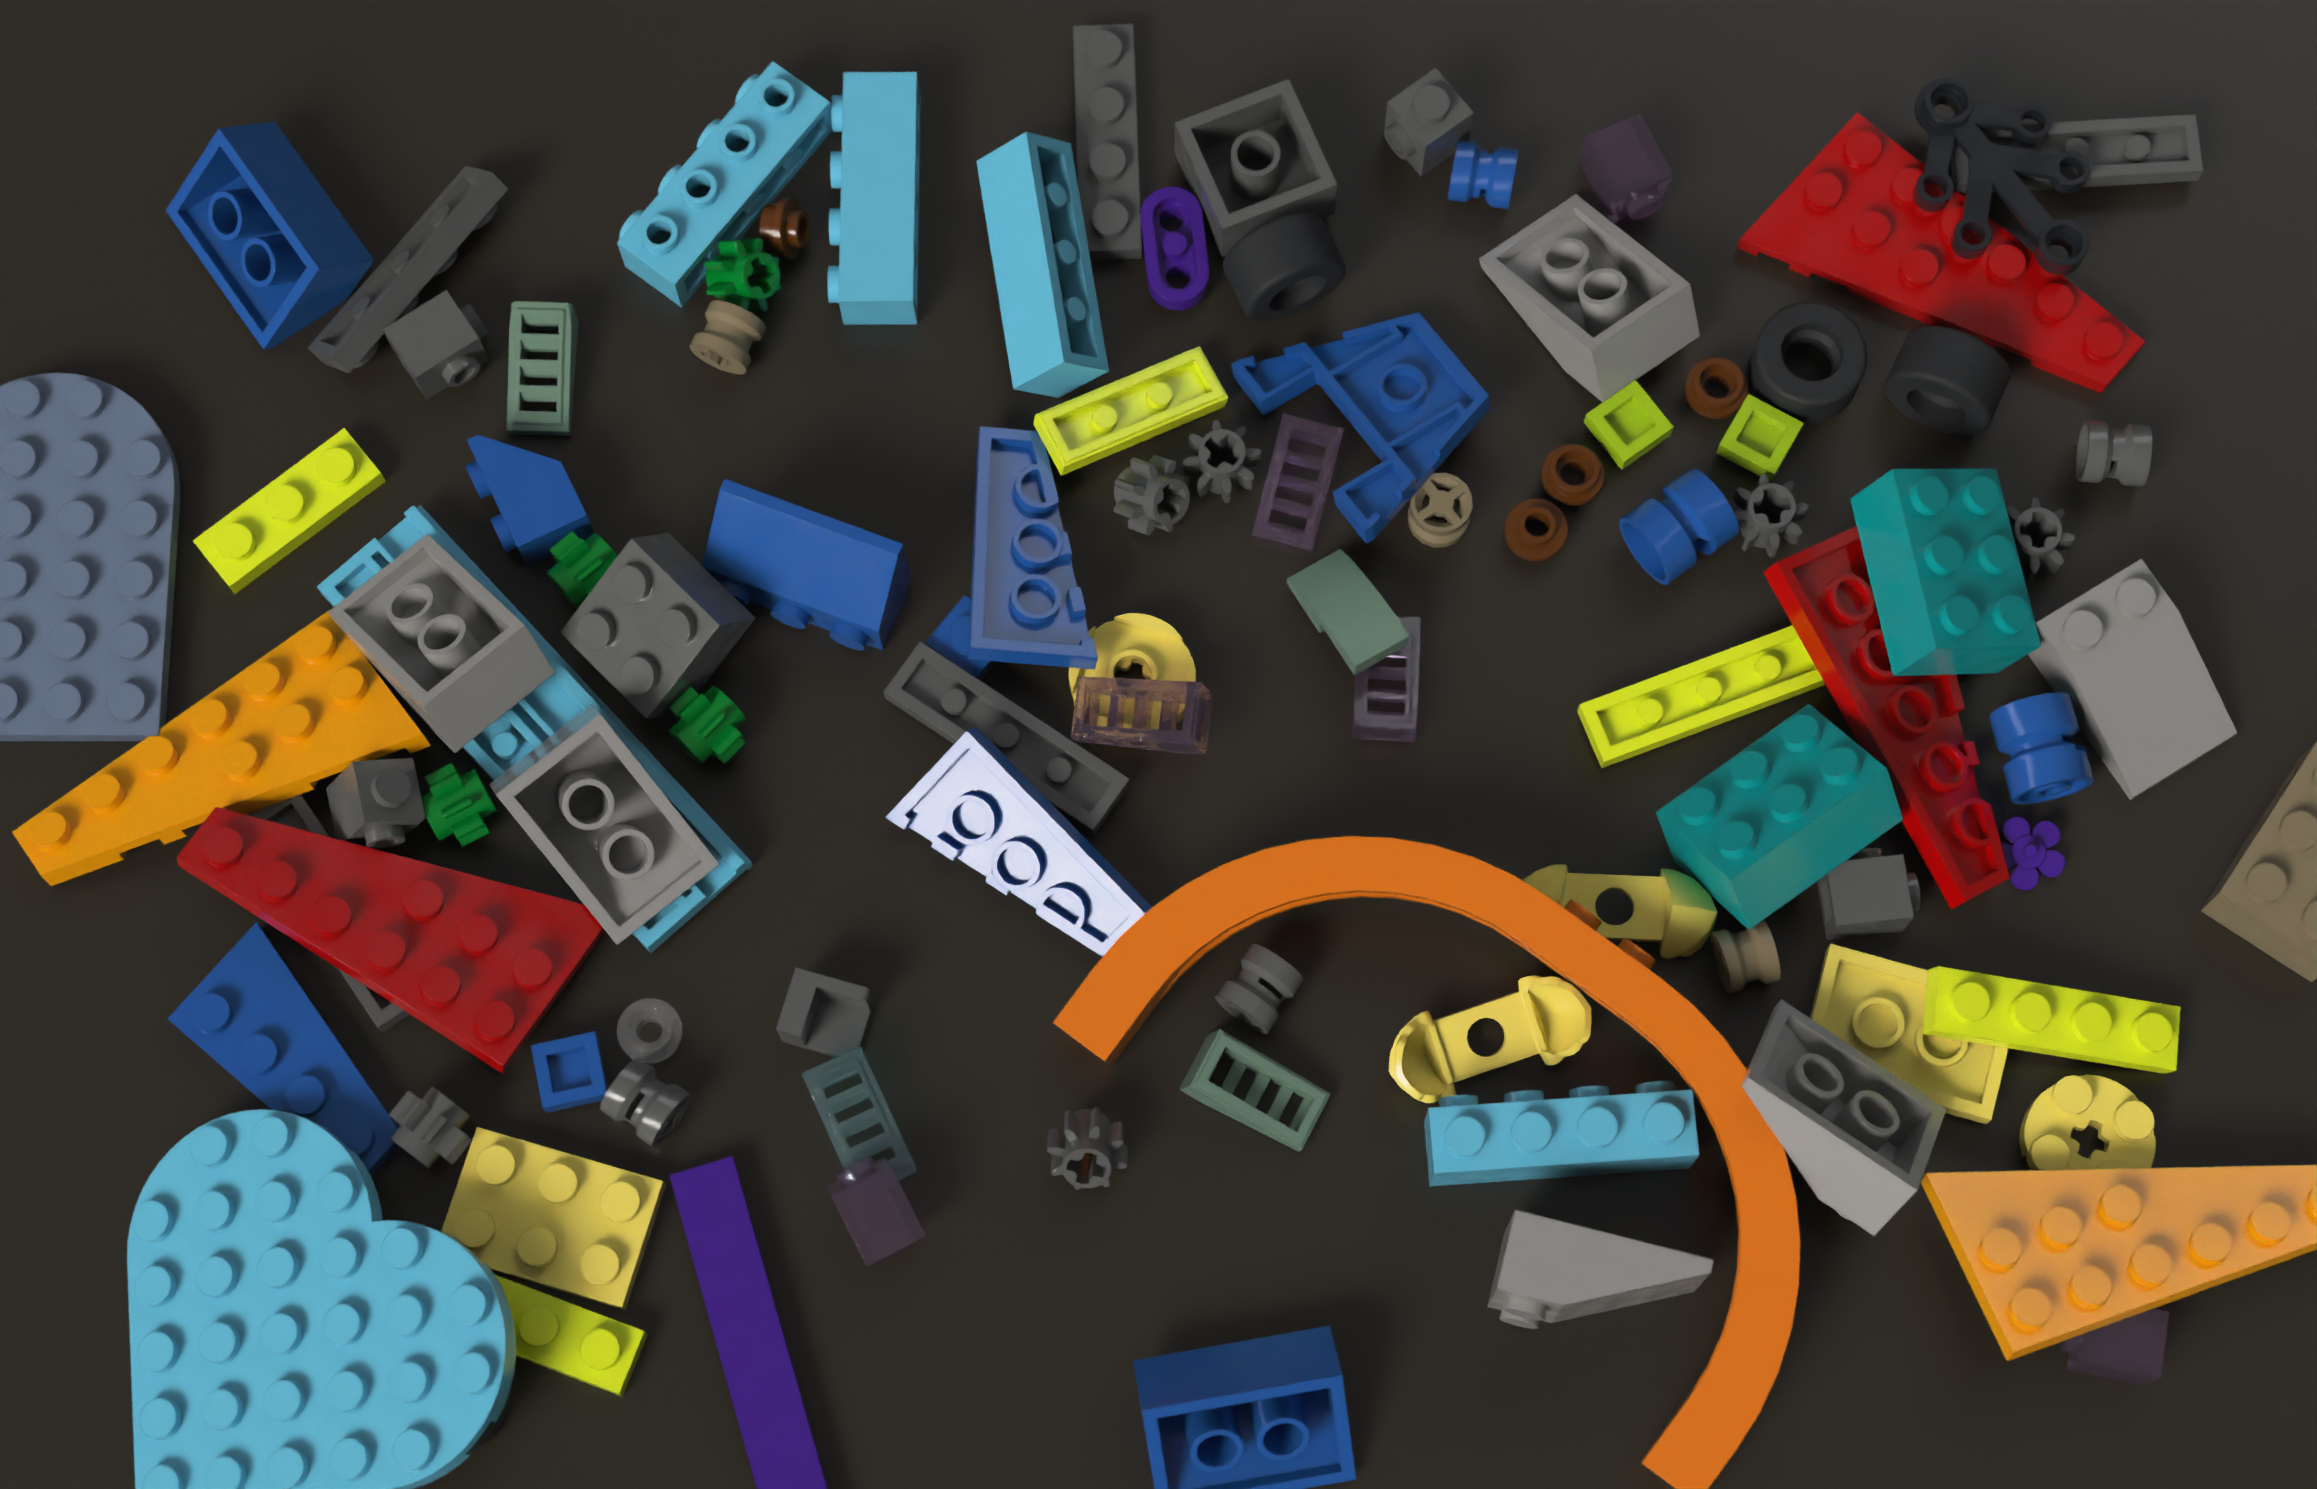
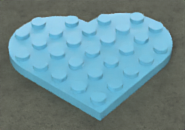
M258 1109L227 1114L211 1120L182 1138L161 1159L146 1181L134 1208L127 1243L135 1489H414L446 1475L470 1456L468 1451L478 1441L490 1422L498 1420L510 1392L516 1359L514 1321L509 1303L499 1281L488 1265L482 1263L456 1238L421 1224L406 1221H383L378 1193L364 1163L355 1152L349 1150L327 1128L303 1117L277 1110Z

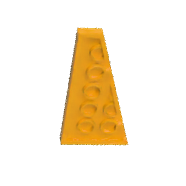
M328 610L160 728L159 736H148L12 831V833L39 874L50 886H54L124 860L127 851L158 839L165 845L187 836L185 829L203 823L215 807L246 815L314 790L318 780L344 771L353 761L375 760L404 748L411 754L431 745L363 653L334 622L328 613L330 610Z
M2317 1165L1926 1173L1921 1181L1926 1195L2007 1361L2317 1250Z

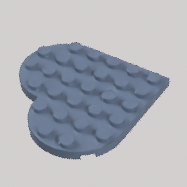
M46 373L23 377L0 386V741H143L148 736H159L160 728L166 724L180 513L178 466L166 436L148 412L119 388L88 376L70 373Z

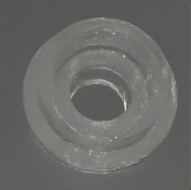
M655 998L641 999L629 1005L620 1016L617 1024V1038L624 1052L633 1060L640 1057L648 1064L658 1063L669 1058L677 1050L682 1040L683 1027L679 1015L671 1005ZM648 1022H657L662 1026V1034L659 1039L651 1043L640 1040L639 1032L642 1026Z

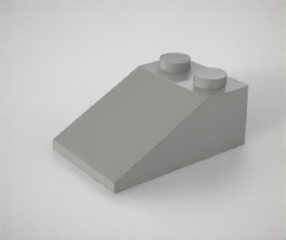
M1577 194L1479 258L1484 272L1564 371L1601 402H1604L1635 379H1638L1700 337L1690 283Z
M428 534L328 612L334 622L418 717L454 753L459 751L555 673L527 627Z
M2142 558L2036 622L2041 647L2029 653V657L2055 693H2068L2071 696L2080 730L2130 801L2237 734L2235 726L2179 610Z
M592 704L490 783L496 796L616 945L719 865L706 846Z
M1782 999L1774 1007L1741 1085L1818 1199L1836 1210L1839 1215L1851 1220L1873 1236L1880 1231L1918 1190L1947 1110Z
M1515 1210L1504 1233L1487 1307L1501 1310L1499 1319L1503 1322L1519 1327L1538 1329L1540 1320L1554 1323L1695 1292L1711 1273L1713 1259Z

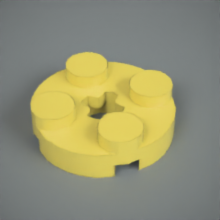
M1140 613L1122 614L1115 616L1114 621L1104 623L1097 629L1094 626L1088 632L1090 638L1094 639L1098 656L1095 670L1069 668V686L1076 712L1094 730L1115 740L1138 742L1141 740L1154 741L1163 738L1168 734L1171 727L1184 717L1195 693L1196 668L1189 649L1183 643V638L1167 622L1154 616ZM1132 663H1138L1143 666V677L1150 680L1145 688L1137 687L1134 692L1123 690L1122 682L1114 678L1117 670L1128 671Z
M2096 1075L2066 1076L2042 1092L2031 1103L2022 1120L2019 1144L2022 1157L2026 1156L2027 1164L2031 1171L2151 1168L2156 1150V1139L2153 1131L2155 1121L2149 1107L2140 1102L2128 1088L2120 1083ZM2089 1125L2098 1130V1138L2104 1141L2103 1151L2094 1150L2088 1158H2085L2078 1154L2080 1143L2071 1138V1132L2073 1129L2083 1131Z

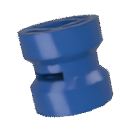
M1458 139L1448 200L1467 202L1471 198L1483 196L1490 207L1508 209L1519 149L1500 146L1493 151V154L1487 153V150H1482L1476 142Z

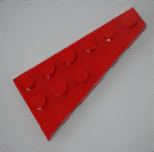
M1858 112L1739 239L1737 249L1755 256L1761 252L1790 264L1788 269L1807 277H1810L1812 273L1846 286L1850 294L1928 325L1940 326L1942 324L1949 328L1961 330L1981 339L1993 348L1997 346L2030 359L2031 366L2101 394L2137 355L2146 342L2063 275H2055L2045 271L2037 263L2033 251L1989 216L1987 223L1991 228L1992 238L1985 253L1976 259H1965L1958 256L1952 249L1951 236L1958 222L1962 220L1965 197L1954 189L1947 206L1942 210L1928 212L1918 207L1913 198V190L1919 176L1924 172L1925 165ZM1930 183L1923 186L1925 193L1931 197L1936 198L1944 195L1941 187L1936 184ZM1964 231L1961 233L1962 239L1970 245H1977L1982 242L1980 236L1974 231Z
M1857 526L1780 560L1763 571L1858 744L1887 768L1903 817L1902 822L1950 909L2009 879L2010 876L1991 804L1980 798L1973 768L1979 765L1980 762L1974 741H1965L1958 712L1965 709L1957 675L1893 676Z
M218 807L214 808L177 856V863L180 868L502 1074L606 932L584 904Z

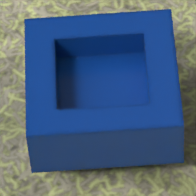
M964 595L926 640L925 645L981 681L996 661L968 659L970 598Z
M595 1031L531 1045L542 1107L546 1113L603 1100L609 1088L599 1037Z

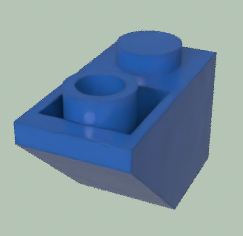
M481 435L467 439L476 460L466 464L465 467L480 498L483 499L493 495L501 514L490 518L506 553L518 548L528 567L552 556L549 549L571 531L579 539L582 538L583 540H586L594 533L561 461Z

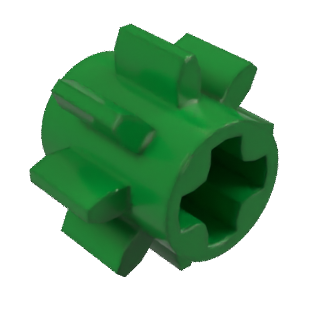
M760 238L719 241L718 248L720 254L715 255L710 261L704 263L708 286L706 290L707 295H714L719 299H724L725 302L740 306L749 312L766 311V298L772 296L776 290H781V285L779 284V258L762 252L763 240Z
M571 531L549 549L557 564L548 570L546 574L565 599L577 609L617 558V555L596 532L584 541Z
M690 686L668 707L673 712L672 716L677 722L667 732L700 765L710 756L713 757L714 755L725 764L745 744V741L741 738L743 735L737 729L747 718L734 702L715 686H712L704 695L702 693L699 695Z
M450 763L425 776L431 792L421 796L424 813L439 841L454 834L461 846L464 847L490 833L483 818L493 814L497 809L475 769L460 776L453 763Z

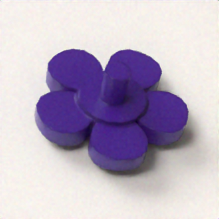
M2013 817L2003 824L2002 835L2010 844L2001 843L2007 868L2010 869L2016 865L2010 876L2011 883L2015 888L2020 890L2033 889L2039 881L2038 871L2043 876L2049 878L2057 877L2063 871L2065 866L2064 856L2058 851L2046 850L2057 844L2060 839V831L2053 823L2041 821L2035 825L2031 835L2029 823L2022 817Z

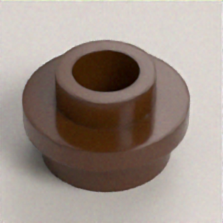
M781 198L777 204L769 203L764 207L760 218V239L763 240V249L767 253H776L782 260L795 259L800 249L808 244L810 220L807 212L801 211L796 199Z
M1714 357L1700 361L1690 370L1685 382V396L1689 405L1698 414L1711 419H1723L1735 414L1741 408L1748 393V382L1744 372L1734 362L1725 358ZM1709 383H1719L1725 388L1726 395L1722 398H1713L1706 393L1705 386Z
M1566 444L1554 449L1545 459L1541 472L1542 484L1547 494L1556 502L1567 506H1579L1593 500L1600 492L1605 476L1604 466L1599 456L1588 447L1579 444ZM1567 469H1575L1582 474L1584 480L1578 485H1569L1564 482L1561 473Z
M1529 499L1517 504L1508 514L1504 527V536L1509 548L1517 556L1528 561H1544L1555 556L1564 546L1568 532L1567 521L1561 510L1551 502L1542 499ZM1531 520H1540L1547 526L1548 532L1543 536H1532L1526 531L1525 524Z

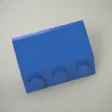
M275 121L219 128L165 210L263 350L274 348L346 301L374 261Z
M724 479L719 490L702 566L744 607H747L750 601L771 609V615L775 619L791 627L805 629L809 623L831 631L829 636L834 641L851 649L862 651L866 645L884 650L911 586L903 544Z
M1330 1326L1133 1360L1155 1489H1306L1356 1480L1343 1376Z

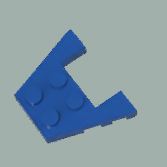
M1419 312L1342 332L1343 340L1310 348L1304 342L1283 348L1284 355L1256 363L1254 357L1251 356L1239 359L1231 364L1234 380L1263 416L1311 387L1320 385L1382 461V463L1333 491L1335 506L1366 544L1379 535L1490 410L1487 392Z

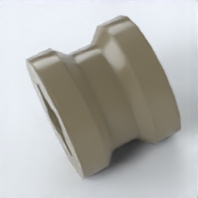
M713 300L709 303L705 312L707 320L705 329L694 335L690 344V350L698 358L715 368L733 374H744L751 363L749 350L752 344L762 339L766 326L760 318L740 306L725 301Z
M1433 473L1411 497L1408 509V526L1413 536L1422 544L1433 548L1448 547L1457 543L1465 535L1473 508L1472 494L1467 484L1459 477L1449 473ZM1435 515L1438 517H1444L1448 522L1445 523L1444 520L1437 519L1430 520L1429 518Z
M1762 920L1750 930L1745 928V930L1732 933L1724 928L1711 932L1710 943L1715 967L1721 984L1728 994L1742 991L1748 982L1759 980L1764 984H1770L1780 980L1781 971L1778 953L1765 920Z

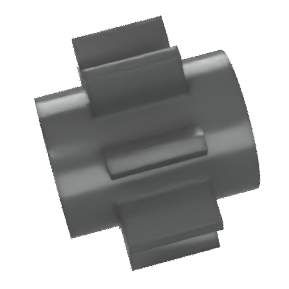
M1215 420L1213 421L1212 431L1203 438L1192 433L1189 436V448L1198 456L1188 457L1183 460V474L1199 476L1197 496L1200 498L1210 491L1215 494H1222L1224 502L1230 503L1231 492L1240 485L1250 490L1254 488L1255 476L1245 467L1258 465L1261 452L1258 448L1245 449L1246 428L1244 426L1233 432L1222 429L1219 421ZM1226 456L1233 458L1232 465L1222 462L1217 468L1211 466V458L1218 462L1222 461Z
M1153 455L1150 462L1132 458L1130 467L1124 469L1115 480L1114 498L1117 504L1113 510L1114 513L1129 518V529L1149 536L1153 532L1154 527L1171 532L1173 531V524L1183 518L1189 509L1190 493L1187 485L1190 482V478L1174 472L1176 469L1175 461Z
M1762 474L1756 489L1752 493L1745 488L1738 487L1733 501L1736 506L1742 509L1734 512L1739 529L1745 538L1742 550L1747 551L1752 546L1766 548V552L1772 558L1775 557L1783 538L1787 542L1797 545L1803 531L1793 522L1805 518L1809 506L1806 503H1795V499L1791 494L1794 482L1790 480L1783 486L1769 483L1766 474ZM1760 508L1767 509V514L1770 518H1778L1777 523H1769L1766 514H1757Z
M2033 498L2027 510L2021 514L2016 508L2008 506L2006 509L2026 581L2031 582L2038 569L2043 566L2048 571L2056 574L2064 563L2063 557L2058 551L2069 549L2075 540V535L2062 531L2060 521L2065 513L2063 509L2053 513L2046 508L2040 507L2038 498ZM2023 533H2033L2034 543L2042 546L2040 548L2033 547L2031 537L2023 535Z
M431 1087L422 1099H419L408 1090L388 1114L400 1125L390 1139L428 1169L439 1156L453 1165L472 1141L467 1137L468 1135L460 1130L470 1116L434 1087Z
M1095 1107L1093 1110L1083 1109L1074 1113L1070 1110L1065 1111L1064 1129H1048L1047 1152L1051 1154V1174L1053 1176L1063 1174L1065 1179L1074 1185L1076 1190L1094 1188L1100 1185L1104 1187L1110 1186L1111 1167L1116 1169H1125L1127 1167L1128 1146L1123 1144L1124 1124L1122 1121L1111 1123L1109 1118L1101 1113L1098 1107Z

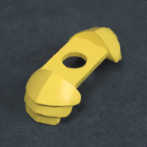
M1556 864L1537 870L1522 880L1557 902L1563 908L1572 899L1597 918L1599 916L1596 913L1595 903L1598 896L1608 890L1622 891L1632 901V917L1621 925H1609L1602 921L1597 932L1608 940L1622 941L1623 938H1626L1629 941L1659 942L1660 955L1666 959L1677 956L1687 957L1698 951L1710 936L1717 918V910L1710 894L1694 878L1672 869L1662 868L1660 877L1568 873L1567 865Z
M1535 975L1526 976L1518 980L1519 991L1435 1020L1432 1019L1429 1011L1421 1012L1413 1017L1395 1038L1390 1051L1388 1071L1399 1087L1414 1099L1425 1103H1434L1439 1101L1440 1098L1456 1095L1455 1082L1536 1054H1540L1546 1065H1556L1564 1057L1577 1053L1582 1045L1588 1041L1592 1024L1591 1006L1580 991L1564 979ZM1482 1018L1496 1020L1504 1032V1041L1501 1048L1489 1056L1475 1054L1467 1041L1469 1028L1474 1022Z

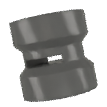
M2084 420L2079 433L2076 453V476L2078 481L2100 483L2103 479L2109 477L2117 478L2122 485L2143 487L2149 475L2153 439L2150 425L2129 423L2123 429H2113L2105 421Z
M1251 944L1241 958L1242 970L1235 979L1224 982L1215 995V999L1228 1013L1248 1027L1262 1034H1268L1279 1018L1277 1008L1284 999L1294 997L1304 983V978L1292 965L1274 952L1258 944Z
M638 1057L632 1060L613 1081L601 1102L600 1109L616 1122L628 1121L635 1127L638 1138L652 1148H656L668 1138L680 1123L691 1104L692 1095L676 1083L664 1084L657 1078L655 1068Z

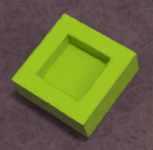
M1636 379L1588 412L1584 419V424L1621 470L1670 437L1674 428Z
M1748 394L1720 442L1716 453L1758 476L1766 474L1769 482H1772L1804 423Z

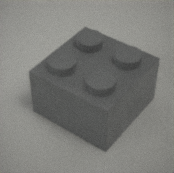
M1289 79L1174 122L1175 155L1193 195L1200 203L1202 215L1221 257H1225L1230 248L1243 236L1278 217L1294 213H1313L1323 219L1335 214L1337 182Z
M670 533L631 538L560 633L646 719L672 714L673 712L668 707L690 686L698 693L752 624L755 617Z

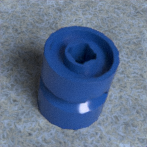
M1696 468L1687 470L1662 488L1664 498L1662 501L1647 498L1620 517L1618 522L1623 539L1634 558L1654 580L1662 585H1668L1695 566L1697 562L1696 552L1710 555L1739 533L1737 518L1727 499L1714 482Z
M2056 692L2030 696L2001 706L1990 714L1989 719L1997 749L2011 757L2004 765L2003 771L2011 801L2014 804L2024 805L2050 801L2074 794L2092 785L2094 778L2085 747L2073 744L2072 738L2079 732L2080 727L2072 698L2068 693Z

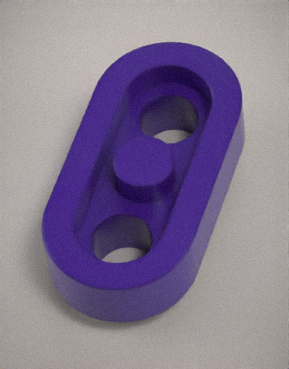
M1164 187L1150 194L1141 209V232L1147 284L1151 296L1159 305L1170 310H1186L1197 305L1205 297L1209 287V266L1202 209L1199 201L1189 191L1179 187ZM1174 218L1182 223V227L1176 231H1166L1161 227V223L1166 219ZM1174 275H1182L1189 280L1187 286L1177 289L1171 287L1167 281Z

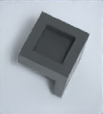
M796 967L776 1027L781 1041L847 1061H855L858 1058L875 1005L872 991L867 987Z

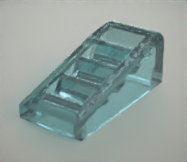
M861 1047L831 1059L802 1074L858 1199L917 1172ZM859 1074L863 1083L828 1099L826 1098L823 1089ZM870 1098L873 1108L841 1123L837 1122L835 1113ZM878 1123L882 1124L884 1133L849 1148L845 1140L846 1138ZM892 1146L896 1155L895 1158L860 1173L856 1162Z

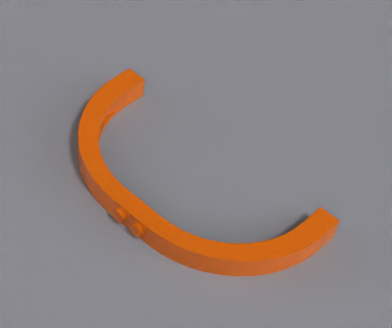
M1363 836L1303 840L1263 849L1225 863L1186 883L1153 906L1116 940L1053 1021L1056 1026L1110 1065L1115 1063L1158 1003L1179 978L1205 954L1229 937L1265 918L1296 907L1327 900L1359 897L1391 898L1429 904L1464 915L1490 927L1528 951L1650 1042L1679 1072L1688 1087L1693 1091L1716 1133L1728 1166L1735 1197L1738 1252L1732 1300L1721 1336L1713 1354L1690 1394L1645 1454L1641 1463L1675 1489H1708L1761 1412L1777 1377L1792 1330L1799 1288L1800 1233L1797 1203L1785 1150L1741 1086L1747 1069L1724 1037L1700 1011L1650 970L1656 962L1653 957L1626 938H1623L1618 947L1597 932L1602 921L1574 900L1570 899L1563 908L1557 902L1516 876L1475 857L1432 844L1397 838Z

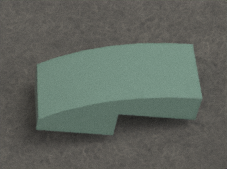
M1341 549L1287 578V585L1318 632L1325 631L1354 675L1409 644L1410 635L1395 613L1360 568Z

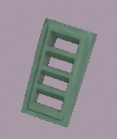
M526 301L511 303L507 398L508 434L571 435L579 319L574 306L570 303ZM529 331H530V332H559V334H533V333H529ZM528 352H558V360L527 359ZM526 377L557 378V386L525 385ZM524 401L557 402L556 412L523 411Z
M1221 1029L1210 1033L1206 1037L1179 1089L1199 1102L1298 1152L1303 1149L1331 1093ZM1221 1057L1230 1060L1231 1063L1219 1086L1209 1080ZM1245 1069L1255 1073L1241 1100L1232 1094ZM1269 1081L1279 1085L1266 1112L1263 1113L1256 1109V1106ZM1295 1093L1303 1097L1287 1127L1278 1120L1291 1095Z

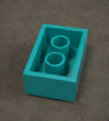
M1891 469L1850 498L1893 676L1998 673L2041 647L1996 469Z
M1810 704L1803 707L1656 811L1674 862L1690 877L1694 878L1748 930L1903 820L1887 768Z

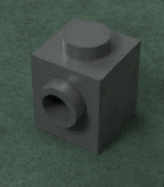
M1434 68L1387 102L1384 136L1391 149L1401 159L1407 160L1422 177L1455 154L1458 139L1470 141L1474 112L1437 68Z
M447 290L383 329L394 353L426 400L448 386L458 387L467 383L478 374L481 365L489 361L481 343V339L489 335L487 329L469 303L458 308Z
M413 758L353 761L326 788L335 836L339 840L377 850L388 849L406 841L405 837L425 819Z
M1881 848L1861 849L1817 881L1826 940L1903 932L1913 919V912L1920 909L1918 879L1915 873H1906L1904 855L1884 856V851Z

